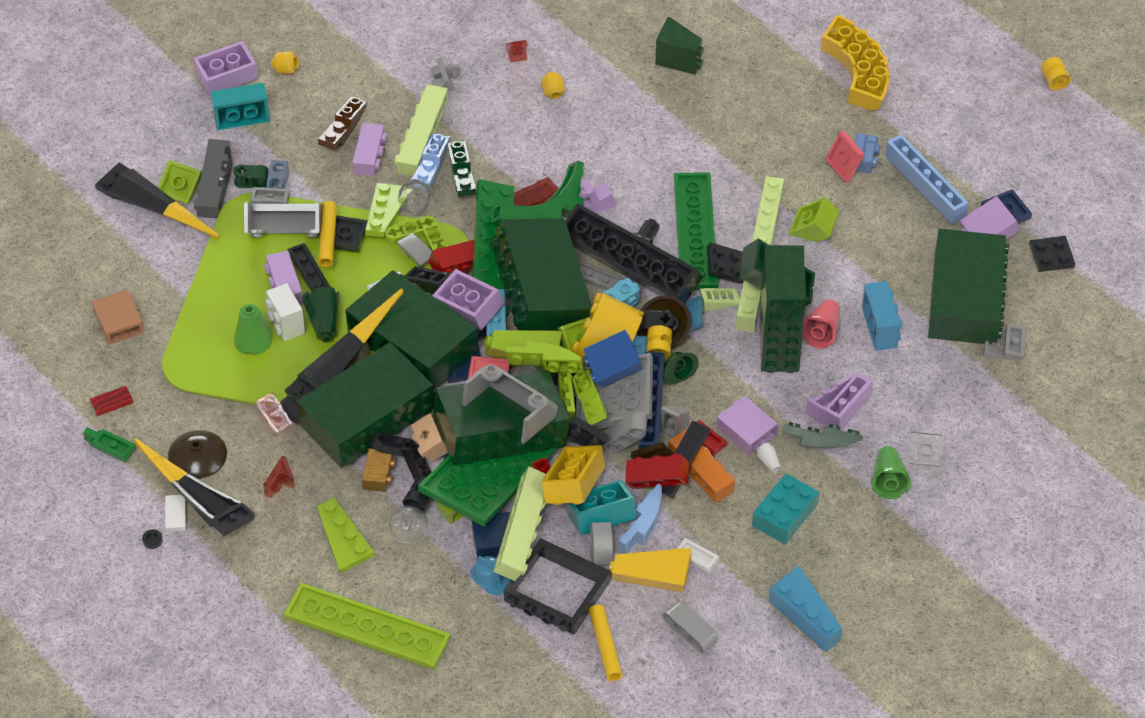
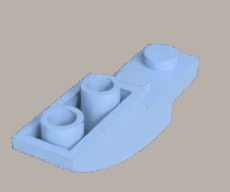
M441 134L431 135L422 153V160L412 178L411 186L429 189L431 184H435L446 155L447 143H449L450 137Z
M657 484L654 489H650L645 500L637 504V518L631 523L630 529L626 533H622L618 540L619 552L622 554L628 553L636 542L644 546L653 533L661 510L662 485Z

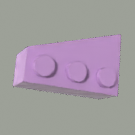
M857 372L838 382L832 389H826L818 397L808 399L806 415L826 426H829V424L841 426V430L871 396L872 381Z

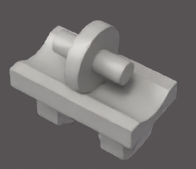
M440 57L436 59L438 65L430 68L433 77L436 79L434 80L435 85L454 91L455 87L451 78L457 79L461 69L453 63H450L447 67Z

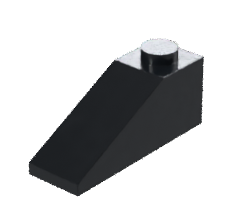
M415 266L405 275V278L411 283L417 284L426 293L433 295L451 273Z

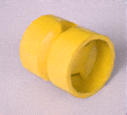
M1059 57L1048 58L1042 63L1040 69L1045 79H1047L1051 90L1064 89L1070 84L1071 77Z
M660 325L650 327L647 334L646 352L665 353V360H667L671 353V329Z

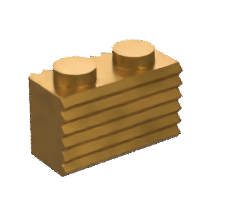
M369 448L362 477L363 490L386 492L387 486H391L393 475L390 473L396 467V458H393L392 454L381 453Z

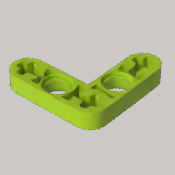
M424 216L390 226L385 231L386 242L392 245L397 244L398 241L411 234L406 231L408 228H414L416 230L411 233L418 238L424 236L431 251L438 249L439 246L440 248L449 246L436 219L432 216ZM438 236L439 239L434 241L430 237Z

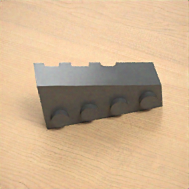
M208 139L200 185L197 190L198 196L194 200V210L197 211V217L217 219L222 209L233 168V157L229 140Z

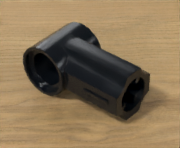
M650 218L645 220L638 233L634 234L653 244V239L658 233L660 225L656 220Z

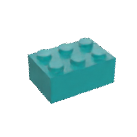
M264 82L210 91L217 131L270 122Z
M785 473L753 512L752 526L786 545L818 505L819 491Z
M621 480L592 488L584 503L576 505L566 503L568 517L580 535L590 534L589 525L591 523L611 522L612 526L637 518L634 497Z

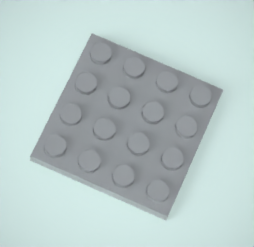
M651 353L638 355L644 369L604 388H601L596 383L608 414L607 418L593 424V427L597 429L612 427L634 412L644 413L647 415V419H652L653 356ZM584 366V371L589 369L591 373L593 372L591 366ZM576 396V416L587 422L581 401Z

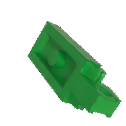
M87 427L83 432L84 440L88 441L89 445L125 463L136 450L134 443L104 429L96 432Z

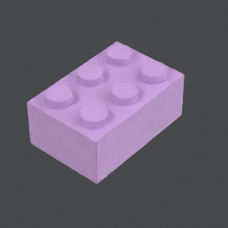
M243 41L193 58L195 73L209 96H211L210 91L233 88L258 79L256 62Z
M457 269L452 272L432 295L439 302L445 303L452 311L458 312L468 322L474 323L479 330L485 327L504 304L498 289Z

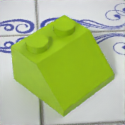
M826 197L798 208L788 234L814 242L826 240L832 234L839 210Z

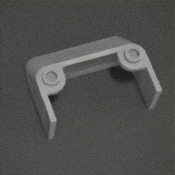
M244 203V233H251V237H262V233H307V237H318V233L321 230L322 203Z
M495 365L482 367L464 382L462 405L464 406L490 386L532 412L523 422L522 443H526L557 415L558 407L553 401Z

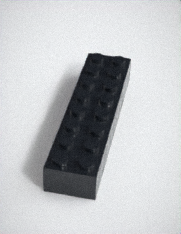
M579 203L576 204L565 220L575 249L659 296H673L686 303L703 278L695 267Z

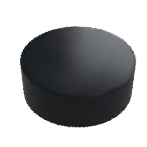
M150 529L143 534L142 541L146 548L156 549L162 544L163 538L160 531Z

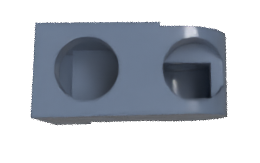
M271 160L267 188L285 189V183L290 173L288 161ZM280 165L283 169H276V166Z

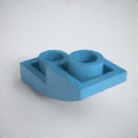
M698 296L685 303L692 316L691 331L704 326L702 314L705 313L703 299L701 296Z

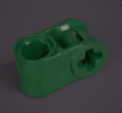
M240 164L234 167L233 173L236 177L234 185L236 187H267L269 169L266 166Z

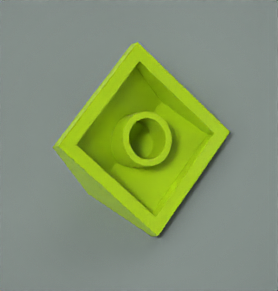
M169 160L158 188L173 200L189 204L197 193L202 171Z

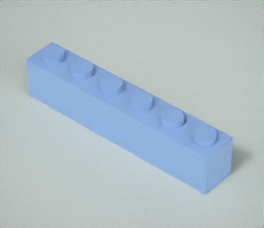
M902 134L887 141L885 156L951 225L967 216L968 202Z

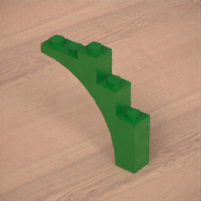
M578 160L569 164L559 189L543 204L518 206L501 202L493 207L490 223L499 226L502 219L562 218V216L567 218L577 203L583 206L584 199L578 195L581 191L580 183L584 174V163Z

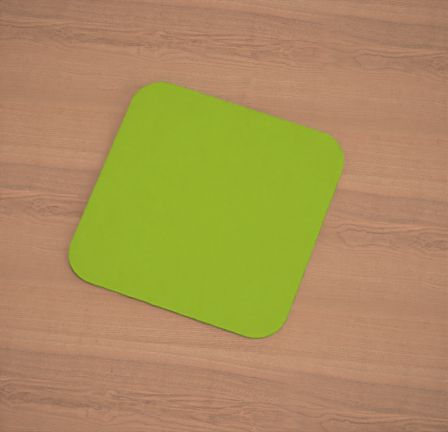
M252 192L229 200L218 215L213 230L219 234V239L212 236L209 238L164 352L162 369L167 381L183 392L284 410L280 404L281 400L288 396L284 390L298 378L297 375L348 333L345 309L367 292L366 286L381 280L392 270L395 272L400 271L405 276L417 264L411 257H407L397 244L387 243L385 237L366 236L365 233L359 253L334 249L333 265L327 268L321 267L318 264L320 233H318V237H307V233H262V237H251V233H244V203H251ZM289 197L288 204L324 203ZM337 205L336 215L368 220L370 210ZM398 215L394 218L392 226L417 218ZM437 222L449 246L469 241L466 235L458 228L446 223ZM408 228L406 231L411 233L416 229ZM424 236L419 237V239L423 241L425 245L428 247V244ZM432 236L430 237V239L435 241L438 240L439 237ZM305 243L330 287L335 288V292H340L336 336L332 341L322 342L317 339L304 304L300 306L303 311L305 334L287 341H283L281 335L278 336L276 334L274 323L269 322L266 315L268 311L265 304L267 299L266 291L271 289L268 279L270 274L266 275L264 264L267 263V255L287 251L291 247ZM292 261L303 297L305 292H311ZM429 263L422 267L432 269ZM247 304H253L258 307L272 333L270 347L258 355L253 353L243 354L236 348L234 343L239 312Z

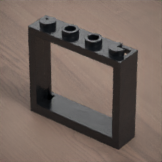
M540 538L532 549L530 557L526 559L525 564H528L525 574L523 576L520 575L516 581L510 580L503 590L504 601L509 603L510 607H517L529 616L534 615L540 618L545 624H552L562 632L567 631L575 635L588 616L589 608L597 603L611 582V571ZM540 556L596 582L573 617L516 591Z

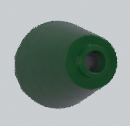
M332 287L314 288L312 293H309V291L305 292L302 300L317 339L322 342H330L336 336L340 292H335V288Z

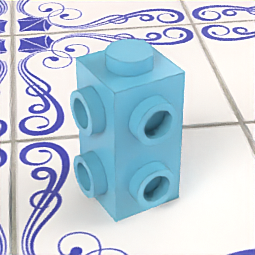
M626 278L625 280L618 281L614 287L603 291V293L630 306H634L640 300L639 292L641 290L636 282L632 283L629 278Z

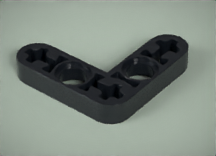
M376 433L370 440L371 446L376 451L404 457L414 480L419 477L426 478L431 473L425 458L418 451L419 445L414 440L384 433Z

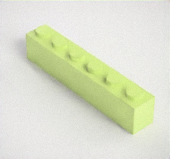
M427 84L425 91L421 92L420 103H417L415 107V116L411 117L410 128L405 132V141L401 142L400 153L395 157L394 165L397 166V173L414 176L422 160V153L431 135L435 134L448 102V88Z
M528 467L521 476L493 571L513 581H516L520 575L523 576L527 570L528 564L525 563L532 552L530 545L536 538L537 532H535V528L539 525L542 517L539 514L546 504L541 483L546 474L531 467Z

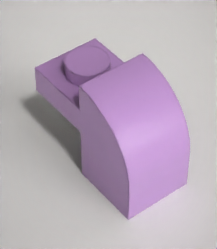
M588 178L581 181L584 188L581 189L582 194L579 196L584 199L583 203L586 208L597 213L617 205L606 182L592 188Z

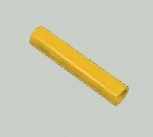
M332 201L322 204L318 264L325 268L333 265L337 205Z
M601 604L593 605L589 608V614L606 678L608 681L620 680L623 677L605 607Z

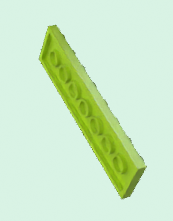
M302 582L284 613V619L431 670H435L451 639L450 633Z

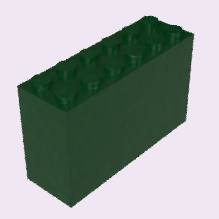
M502 219L496 228L493 239H491L490 246L495 254V263L499 267V276L503 281L504 293L508 297L509 310L512 311L513 323L517 330L559 331L558 327L588 318L591 314L592 304L565 219Z
M938 228L928 338L984 344L985 341H988L990 345L992 342L997 343V339H1001V327L1004 325V315L1001 312L1005 310L1004 298L1006 295V286L1003 283H1006L1007 272L1004 269H1007L1009 243H1006V235Z
M765 245L759 317L761 371L799 372L806 305L804 245Z
M392 270L345 309L347 330L350 332L397 291L403 289L401 297L382 319L367 342L370 350L373 352L391 342L411 363L415 360L413 365L433 384V390H435L458 367L463 366L471 359L473 354L478 352L477 327L474 323L464 319L458 312L449 309L445 303L439 302L430 293L420 289L417 284L411 283L404 275Z
M390 342L298 399L296 403L299 425L342 468L351 464L361 455L367 454L369 448H373L370 440L376 433L398 434L403 428L414 424L422 416L431 413L434 409L433 384Z
M549 371L513 376L553 401L558 407L556 417L526 443L521 442L523 422L532 413L490 386L466 406L462 405L464 383L437 387L433 416L452 464H465L549 450L551 448L566 447L570 418Z

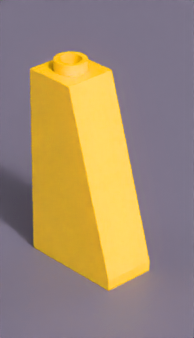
M691 548L616 554L615 560L610 562L609 570L614 581L684 593L692 552Z

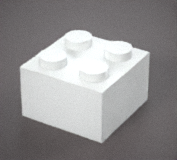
M286 283L266 291L267 299L265 304L268 309L266 315L269 322L274 323L276 334L278 336L281 335L283 341L305 334L302 308L288 284Z

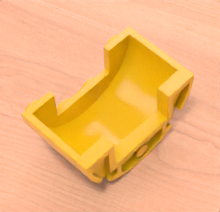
M597 292L593 300L594 304L590 310V313H592L591 319L587 318L582 328L585 332L579 342H574L571 351L580 356L583 365L587 366L583 359L586 356L584 348L623 330L627 331L633 342L643 318L641 315L644 312L606 293L601 292L600 294Z

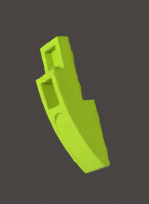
M527 341L526 347L507 346L506 349L509 365L544 366L545 371L548 370L553 373H584L582 358L574 352L557 345Z
M587 369L584 373H577L572 378L588 424L593 425L607 418L608 413L599 390L591 378V372Z

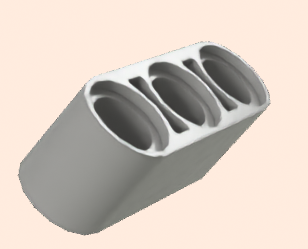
M634 412L612 427L607 428L605 434L609 437L603 445L604 451L607 453H612V451L613 453H618L642 439L646 435L647 415L641 412Z
M677 601L663 612L662 616L665 622L699 653L705 652L718 641L715 631L681 601Z

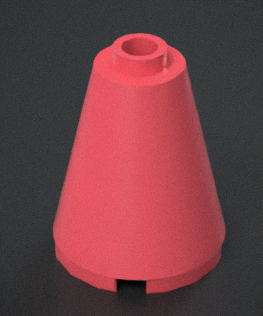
M825 300L804 319L803 337L808 341V345L825 349L835 342L840 307L834 300Z

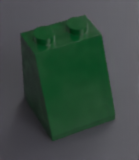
M667 17L656 39L655 65L696 75L698 69L701 70L704 61L701 59L704 52L702 38L671 17Z

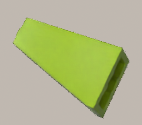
M494 330L485 338V355L507 359V346L526 347L527 341H538L560 346L562 332ZM523 365L540 371H545L544 366L541 365Z

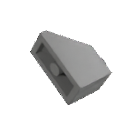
M675 405L663 406L661 408L660 432L671 437L682 433L689 424V412Z

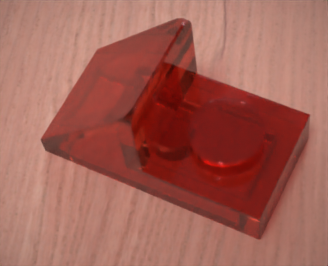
M527 40L505 43L510 63L527 60L525 48L528 47Z
M281 456L263 484L264 494L267 497L272 498L275 492L278 493L282 484L295 489L294 477L284 456Z

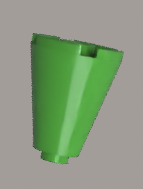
M247 304L240 309L234 343L236 348L243 354L253 353L258 355L270 347L272 333L258 307L253 304Z
M891 446L882 447L878 451L871 480L873 492L875 491L883 499H898L901 497V494L907 493L911 487V478L897 450Z

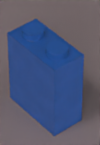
M626 330L583 349L586 355L583 359L587 367L591 366L593 371L590 373L591 378L601 388L644 369Z

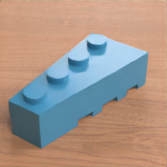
M799 566L769 589L768 601L825 652L841 641L842 627Z

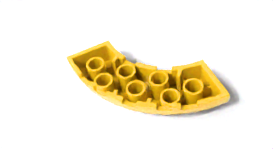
M836 14L822 36L821 51L836 58L847 69L852 80L849 88L848 103L867 110H877L881 107L889 86L890 74L887 58L882 53L879 43L868 36L865 29L861 30L851 20Z

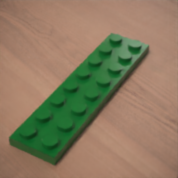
M710 172L674 173L678 259L695 267L703 278L695 290L718 288V278L708 275L707 245L710 242L715 243Z
M479 179L476 190L472 277L496 289H504L503 281L499 276V267L495 263V254L490 246L491 239H493L498 226L490 222L495 205L501 202L514 204V186ZM505 295V317L509 314V307L506 305L507 295Z

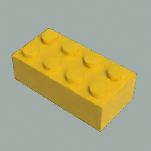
M602 445L566 446L562 449L541 482L545 503H553L554 505L584 503L605 468Z

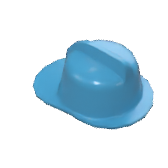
M479 556L475 566L470 571L471 578L486 592L497 596L503 594V590L511 579L493 572L497 558L493 556Z

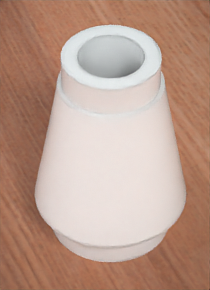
M765 443L757 448V457L771 473L781 469L774 446H771L770 443Z

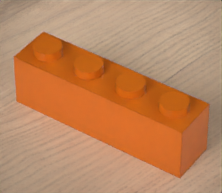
M687 430L668 440V448L674 453ZM702 446L689 469V475L716 503L734 492L735 479L723 469L720 461L715 460L711 456L708 448Z

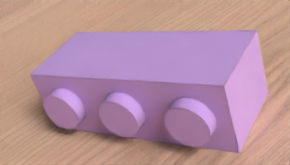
M362 123L352 163L353 174L375 177L376 170H380L381 160L379 158L383 157L384 146L382 145L383 143L386 144L387 141L384 125Z
M283 251L267 255V263L264 264L266 275L270 274L268 279L271 289L287 283L299 305L303 304L302 291L289 252Z

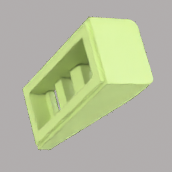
M700 289L704 311L739 305L740 299L736 289Z

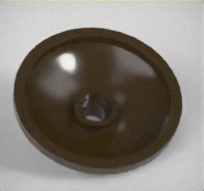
M662 295L652 298L640 309L642 312L643 310L670 311L678 319L679 327L676 331L672 332L671 350L680 346L687 339L692 327V316L688 307L680 299L669 295ZM640 323L637 334L638 336L647 337L648 333L641 331Z
M195 430L182 434L171 444L168 452V460L197 479L215 474L223 467L227 459V448L224 441L215 433L205 430Z

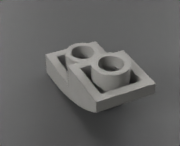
M411 233L397 242V245L405 255L411 257L418 267H423L428 263L432 251L416 235Z
M611 522L591 523L589 525L592 545L589 547L591 562L599 566H608L613 560Z

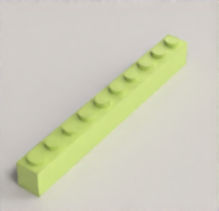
M769 176L765 178L752 242L759 238L769 245L773 244L783 195V178ZM746 281L743 283L739 302L736 330L755 333L761 303V290Z

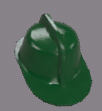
M683 352L672 353L664 364L663 375L665 383L673 385L692 377L698 367L696 355Z

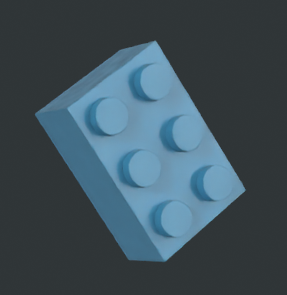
M887 281L864 284L862 310L875 351L897 348L898 341L901 340L900 329L902 328V319L897 315V303H893L892 288L888 287Z

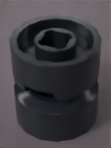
M421 477L414 480L402 501L403 506L409 512L417 515L425 514L430 506V502L433 501L432 498L418 491V485L425 479Z

